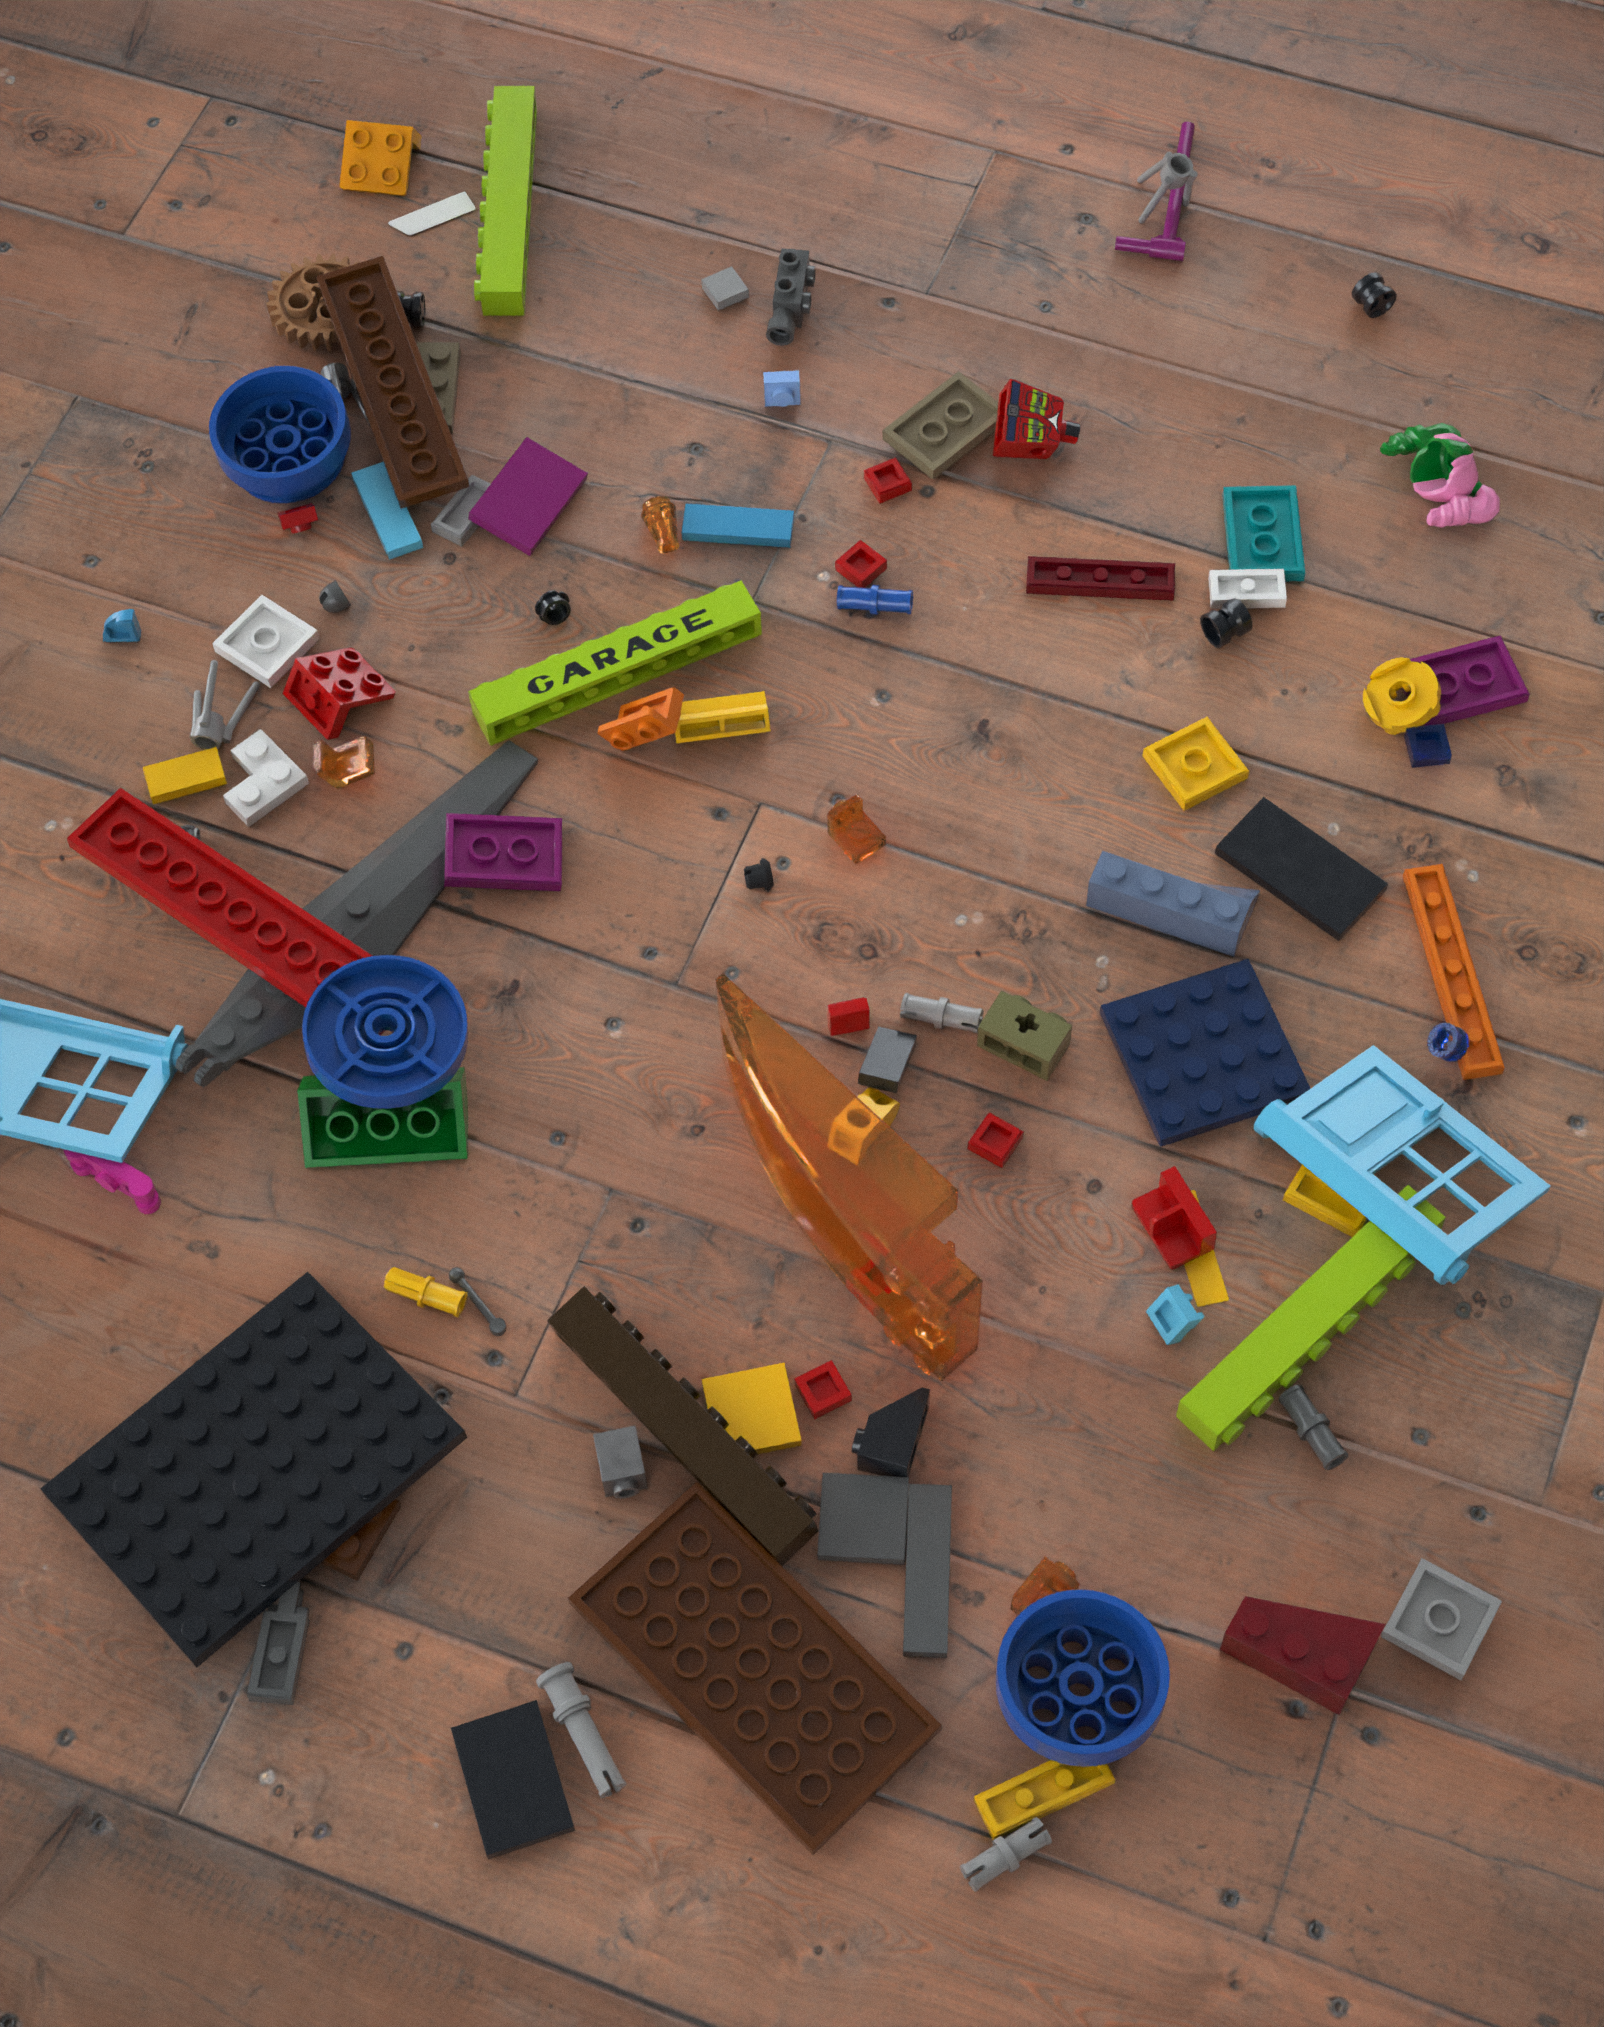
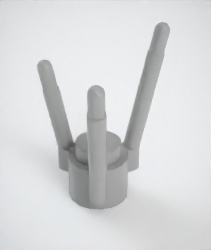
M1167 152L1162 160L1138 177V183H1143L1160 171L1162 182L1140 216L1139 223H1145L1167 189H1177L1185 184L1182 204L1185 207L1189 205L1193 182L1198 173L1193 170V163L1185 154Z
M212 660L210 663L202 713L201 692L199 690L194 692L190 738L195 746L205 750L213 747L219 749L221 742L230 743L233 730L260 686L258 681L252 683L225 726L223 717L211 711L218 667L216 660Z

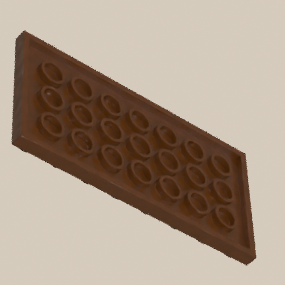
M697 1481L568 1597L569 1604L812 1855L835 1835L942 1730V1725Z

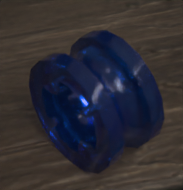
M1447 1022L1439 1023L1430 1031L1427 1038V1047L1433 1056L1448 1062H1456L1466 1054L1469 1047V1038L1463 1029ZM1449 1035L1453 1037L1452 1041H1449ZM1447 1043V1049H1444L1443 1044Z

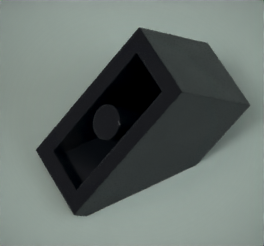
M922 1387L869 1415L865 1429L857 1428L851 1452L857 1454L858 1470L880 1476L909 1477L930 1406V1389Z

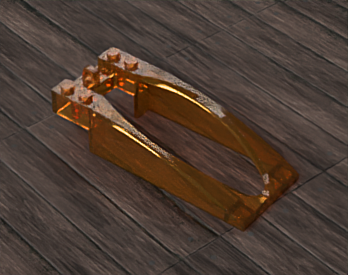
M722 973L715 979L722 1058L742 1120L769 1178L807 1239L847 1289L884 1326L883 1331L886 1336L897 1346L903 1344L913 1354L914 1362L924 1373L928 1375L933 1373L938 1379L943 1381L978 1349L983 1280L955 1255V1244L949 1240L944 1245L931 1233L957 1209L958 1189ZM870 1259H871V1260L874 1262V1264L876 1265V1266H874L872 1269H871ZM887 1286L892 1290L889 1294L884 1291Z

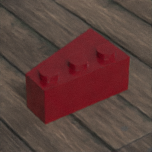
M1245 1596L1224 1634L1220 1650L1340 1716L1386 1624Z

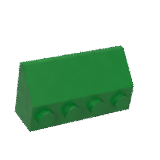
M460 1067L454 1077L432 1096L408 1106L390 1109L368 1108L347 1102L330 1092L315 1075L303 1076L297 1094L305 1168L468 1158V1099L465 1067Z

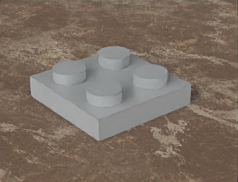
M1421 1558L1381 1637L1453 1677L1462 1680L1502 1601Z

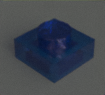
M1444 724L1406 728L1404 738L1412 768L1450 764L1452 754Z

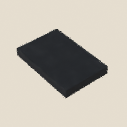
M537 1700L451 1728L488 1860L575 1831Z

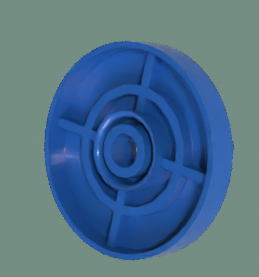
M371 956L340 967L325 978L316 988L307 1003L303 1016L302 1034L305 1053L310 1068L317 1079L339 1098L368 1108H399L420 1102L432 1096L454 1077L464 1060L468 1045L466 1009L456 987L444 974L422 961L404 956ZM385 1030L392 1032V1034L388 1036L379 1035L382 1031Z

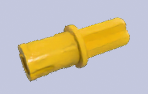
M393 1267L387 1273L384 1281L385 1290L417 1301L418 1307L424 1308L427 1305L450 1313L455 1317H459L462 1314L467 1302V1292L437 1283L435 1278L430 1275L423 1278Z

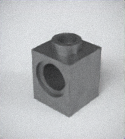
M630 1426L593 1434L605 1497L629 1498L638 1494L640 1490L647 1489L636 1427Z

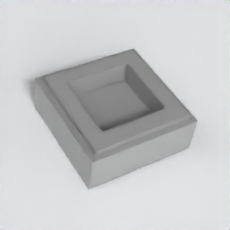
M732 266L701 279L702 289L718 311L749 298L748 288Z

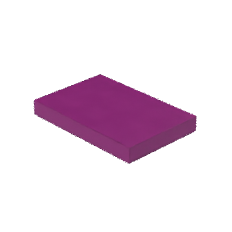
M526 437L471 509L468 520L530 556L587 480L588 473Z
M1501 635L1410 659L1413 662L1427 664L1435 673L1441 687L1440 712L1421 726L1422 730L1528 702L1530 694ZM1403 689L1406 698H1408V696L1411 694V691L1405 692Z
M446 813L444 887L561 891L562 818Z

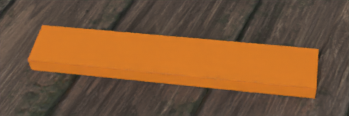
M1443 864L1405 869L1403 873L1404 883L1463 1080L1503 1074L1504 1063Z

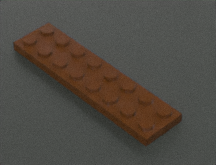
M380 256L316 276L318 286L400 509L470 487L384 257Z

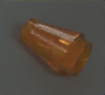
M656 496L648 499L642 505L641 518L656 542L659 552L670 553L677 550L680 544L678 541L675 504L671 503L670 499L666 496Z

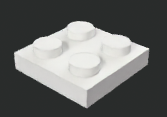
M261 595L212 644L217 654L271 688L293 666L295 658L302 657L320 638L317 629Z

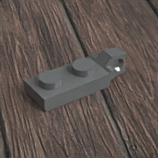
M297 1582L280 1596L278 1605L271 1604L268 1607V1611L263 1612L247 1691L249 1701L294 1705L310 1622L309 1608L302 1607L304 1590L301 1589L300 1582Z

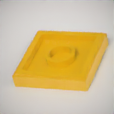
M1208 717L1143 748V758L1183 811L1248 779L1249 776L1247 767Z
M785 1363L701 1379L707 1410L712 1406L724 1417L729 1424L725 1430L734 1440L742 1436L758 1454L802 1445Z

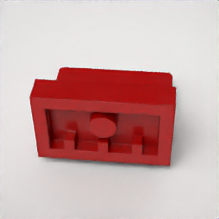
M352 647L295 658L283 691V695L327 740L339 737L350 708L390 700L394 698L396 693L384 677Z

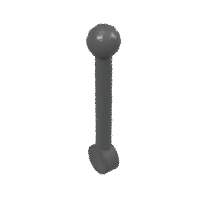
M459 1267L452 1268L449 1272L450 1281L459 1284L464 1292L468 1293V1297L490 1323L491 1333L494 1336L503 1335L506 1332L505 1321L501 1318H496L465 1280L464 1271Z

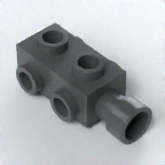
M781 249L773 296V316L768 321L766 331L767 339L775 345L784 346L792 343L796 327H802L803 314H810L811 292H807L808 287H814L816 266L810 265L808 250Z

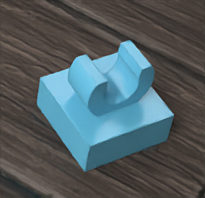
M1179 1285L1167 1287L1146 1310L1166 1345L1179 1343L1204 1318V1314L1202 1312L1197 1313L1190 1303L1193 1300L1191 1294L1184 1293Z

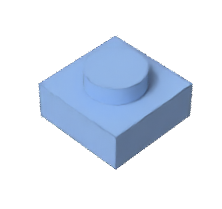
M799 370L763 372L765 407L800 405Z

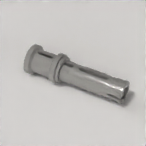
M561 1663L541 1674L536 1679V1683L540 1689H545L555 1709L553 1712L555 1721L561 1725H566L599 1791L600 1798L609 1797L612 1793L605 1778L606 1776L609 1777L616 1793L626 1786V1782L622 1778L588 1712L591 1709V1700L589 1696L581 1693L572 1675L574 1672L572 1663Z

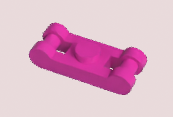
M63 1149L73 1171L77 1175L87 1176L92 1174L96 1176L95 1180L106 1190L114 1193L118 1189L134 1199L141 1213L152 1214L159 1209L161 1199L155 1190L152 1179L125 1162L120 1163Z

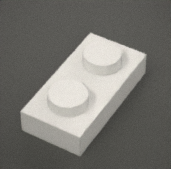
M1284 569L1209 571L1211 609H1221L1225 602L1233 598L1239 599L1246 608H1285L1287 596Z

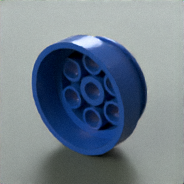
M274 366L245 375L224 391L212 410L209 421V436L220 467L235 484L244 488L252 496L267 502L294 503L317 495L336 479L343 467L345 455L349 448L351 427L342 397L328 379L306 368Z
M1082 1589L1050 1594L1024 1609L1014 1619L1003 1637L996 1669L998 1702L1005 1720L1017 1737L1030 1749L1050 1760L1082 1767L1111 1763L1139 1748L1158 1725L1165 1707L1170 1681L1169 1661L1165 1647L1157 1631L1147 1618L1136 1608L1115 1596ZM1067 1642H1077L1083 1646L1084 1651L1072 1654L1067 1652L1062 1645ZM1108 1659H1118L1124 1663L1126 1668L1121 1671H1112L1105 1666L1104 1662ZM1039 1666L1045 1668L1050 1675L1044 1679H1036L1030 1676L1027 1670L1031 1667ZM1073 1684H1083L1090 1689L1091 1693L1087 1696H1076L1069 1690V1687ZM1116 1701H1124L1132 1707L1133 1711L1128 1714H1120L1112 1709L1111 1704ZM1038 1709H1048L1055 1714L1056 1718L1050 1722H1042L1033 1713ZM1082 1726H1088L1093 1728L1098 1736L1092 1740H1085L1079 1737L1075 1730Z

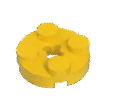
M1400 657L1386 661L1378 666L1370 675L1371 681L1367 685V690L1364 688L1363 704L1371 720L1377 726L1383 728L1386 733L1396 735L1401 732L1415 730L1440 712L1441 687L1435 673L1427 664L1423 662L1420 664L1410 661L1409 658ZM1403 688L1405 692L1411 691V694L1405 701H1393L1397 697V690Z

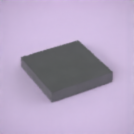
M823 1473L818 1560L904 1565L909 1477Z

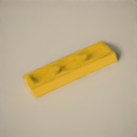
M1050 1760L975 1795L973 1800L994 1840L999 1836L1003 1837L1020 1829L1035 1817L1041 1819L1114 1784L1115 1778L1108 1764L1082 1767Z

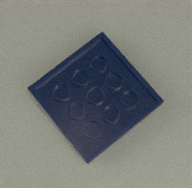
M1249 959L1103 1004L1100 1007V1015L1160 1147L1260 1115L1264 1108L1276 1099H1281L1288 1105L1311 1089Z

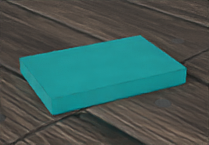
M1296 485L1223 487L1222 498L1229 570L1284 569L1285 582L1304 581L1306 573Z

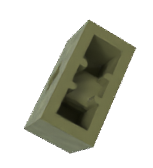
M1001 990L978 1026L977 1046L1048 1081L1070 1045L1072 1025L1056 1013H1046L1032 1006L1022 996H1012Z

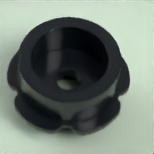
M550 590L544 593L536 602L535 612L537 615H540L539 618L549 625L561 624L569 617L571 612L569 597L565 592L561 591L558 593L556 590Z

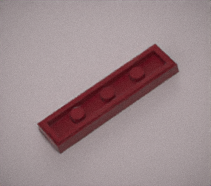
M1028 556L1026 594L1174 601L1175 563Z

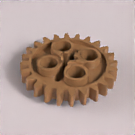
M318 254L316 262L311 263L307 257H304L303 266L299 267L297 264L291 263V273L280 271L282 281H272L273 290L267 292L269 302H266L272 326H276L279 336L286 335L287 343L290 344L298 340L300 349L304 348L308 343H312L313 351H317L320 344H325L327 350L331 351L333 343L338 342L339 345L340 343L316 276L351 265L348 256L337 262L335 254H332L328 261H323L321 254Z

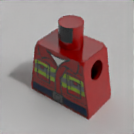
M1010 379L999 393L993 456L1031 459L1050 458L1058 448L1060 441L1076 444L1080 433V423L1062 419L1064 406L1062 398Z

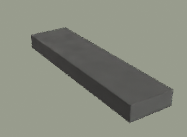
M909 1484L903 1656L947 1658L952 1485Z

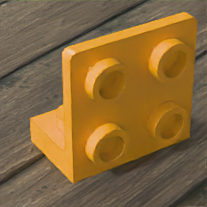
M346 120L340 188L349 191L406 196L412 149H420L422 136L411 126Z

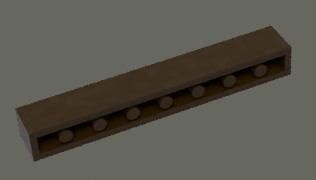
M585 1286L581 1288L547 1320L555 1334L719 1504L783 1566L819 1531L812 1519L816 1512L800 1495L793 1500L783 1490L787 1485L786 1481L772 1466L769 1465L764 1470L754 1460L758 1453L742 1436L734 1440L725 1429L729 1424L714 1407L711 1406L706 1411L696 1401L701 1396L699 1392L684 1377L678 1382L668 1372L672 1365L656 1348L649 1353L640 1344L644 1339L643 1335L630 1321L626 1320L621 1324L612 1315L616 1308L601 1292L593 1296Z

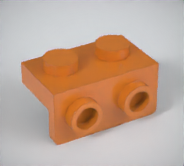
M675 687L621 705L617 720L600 725L597 734L610 742L611 746L621 751L676 733L681 716L680 711L684 694Z

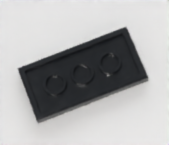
M1265 797L1219 842L1215 849L1216 855L1338 941L1382 896L1388 886V883Z

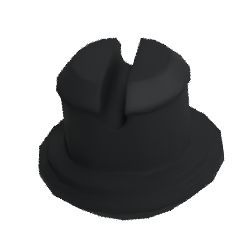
M761 858L760 864L744 868L746 887L750 890L764 887L769 892L774 886L771 865L766 859Z

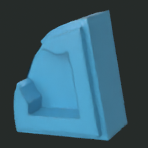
M134 609L115 612L106 619L103 629V642L140 641L141 628Z

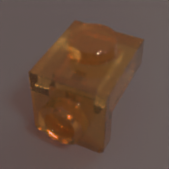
M363 736L334 749L323 740L314 742L312 764L315 773L336 789L374 775L373 742L366 736Z

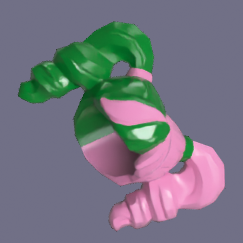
M1439 423L1426 428L1420 424L1414 427H1407L1404 433L1399 432L1391 435L1388 442L1382 443L1380 452L1386 456L1408 455L1416 452L1417 454L1411 464L1410 479L1413 483L1414 491L1424 499L1434 502H1447L1438 508L1430 510L1427 515L1428 525L1444 528L1446 526H1462L1467 523L1481 524L1490 522L1499 513L1500 498L1493 488L1483 485L1478 480L1473 450L1470 444L1461 438L1460 431L1453 425Z

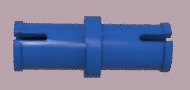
M872 585L871 588L838 586L837 609L869 610L870 614L878 615L879 611L912 613L913 590L881 589L880 585Z

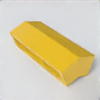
M765 691L682 702L681 716L678 721L675 738L676 743L770 732Z

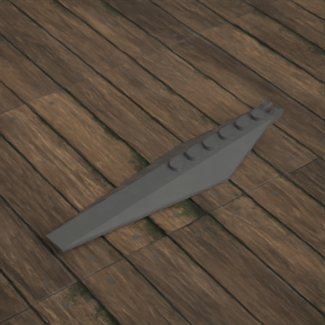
M508 740L302 909L372 956L395 955L445 888L446 813L500 815L538 764V759ZM248 969L196 1039L195 1044L189 1045L178 1056L175 1068L186 1074L205 1057L208 1058L197 1070L193 1080L204 1088L223 1071L227 1072L238 1060L302 1028L306 1007Z

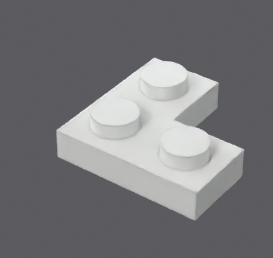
M260 729L230 750L233 759L250 776L225 793L223 797L229 808L250 827L308 785L309 782L307 775Z

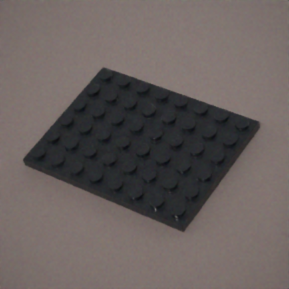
M306 1272L40 1489L197 1668L467 1438L465 1430L309 1272Z

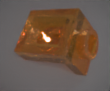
M858 794L848 800H840L828 812V834L855 865L886 845V836L863 811V799Z
M1044 1556L1012 1596L1010 1610L1019 1615L1032 1603L1053 1594L1054 1591L1050 1587L1056 1592L1079 1590L1080 1584L1076 1580V1574L1060 1561L1053 1563Z

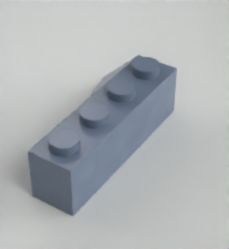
M1102 851L1089 880L1086 906L1234 957L1260 895V890L1196 883Z

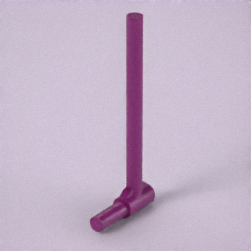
M1184 122L1181 125L1177 153L1185 154L1190 158L1195 125L1192 122ZM1185 184L1180 188L1170 189L1163 235L1151 237V240L1117 236L1115 250L1149 254V257L1183 261L1186 242L1177 237Z

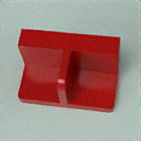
M1175 1166L1160 1173L1158 1188L1132 1200V1209L1170 1269L1174 1270L1215 1249L1217 1231Z

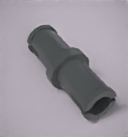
M1295 1385L1281 1394L1279 1402L1283 1404L1297 1425L1296 1433L1302 1441H1308L1322 1462L1324 1469L1331 1470L1342 1464L1349 1454L1343 1449L1328 1427L1330 1421L1327 1416L1317 1411L1302 1385Z

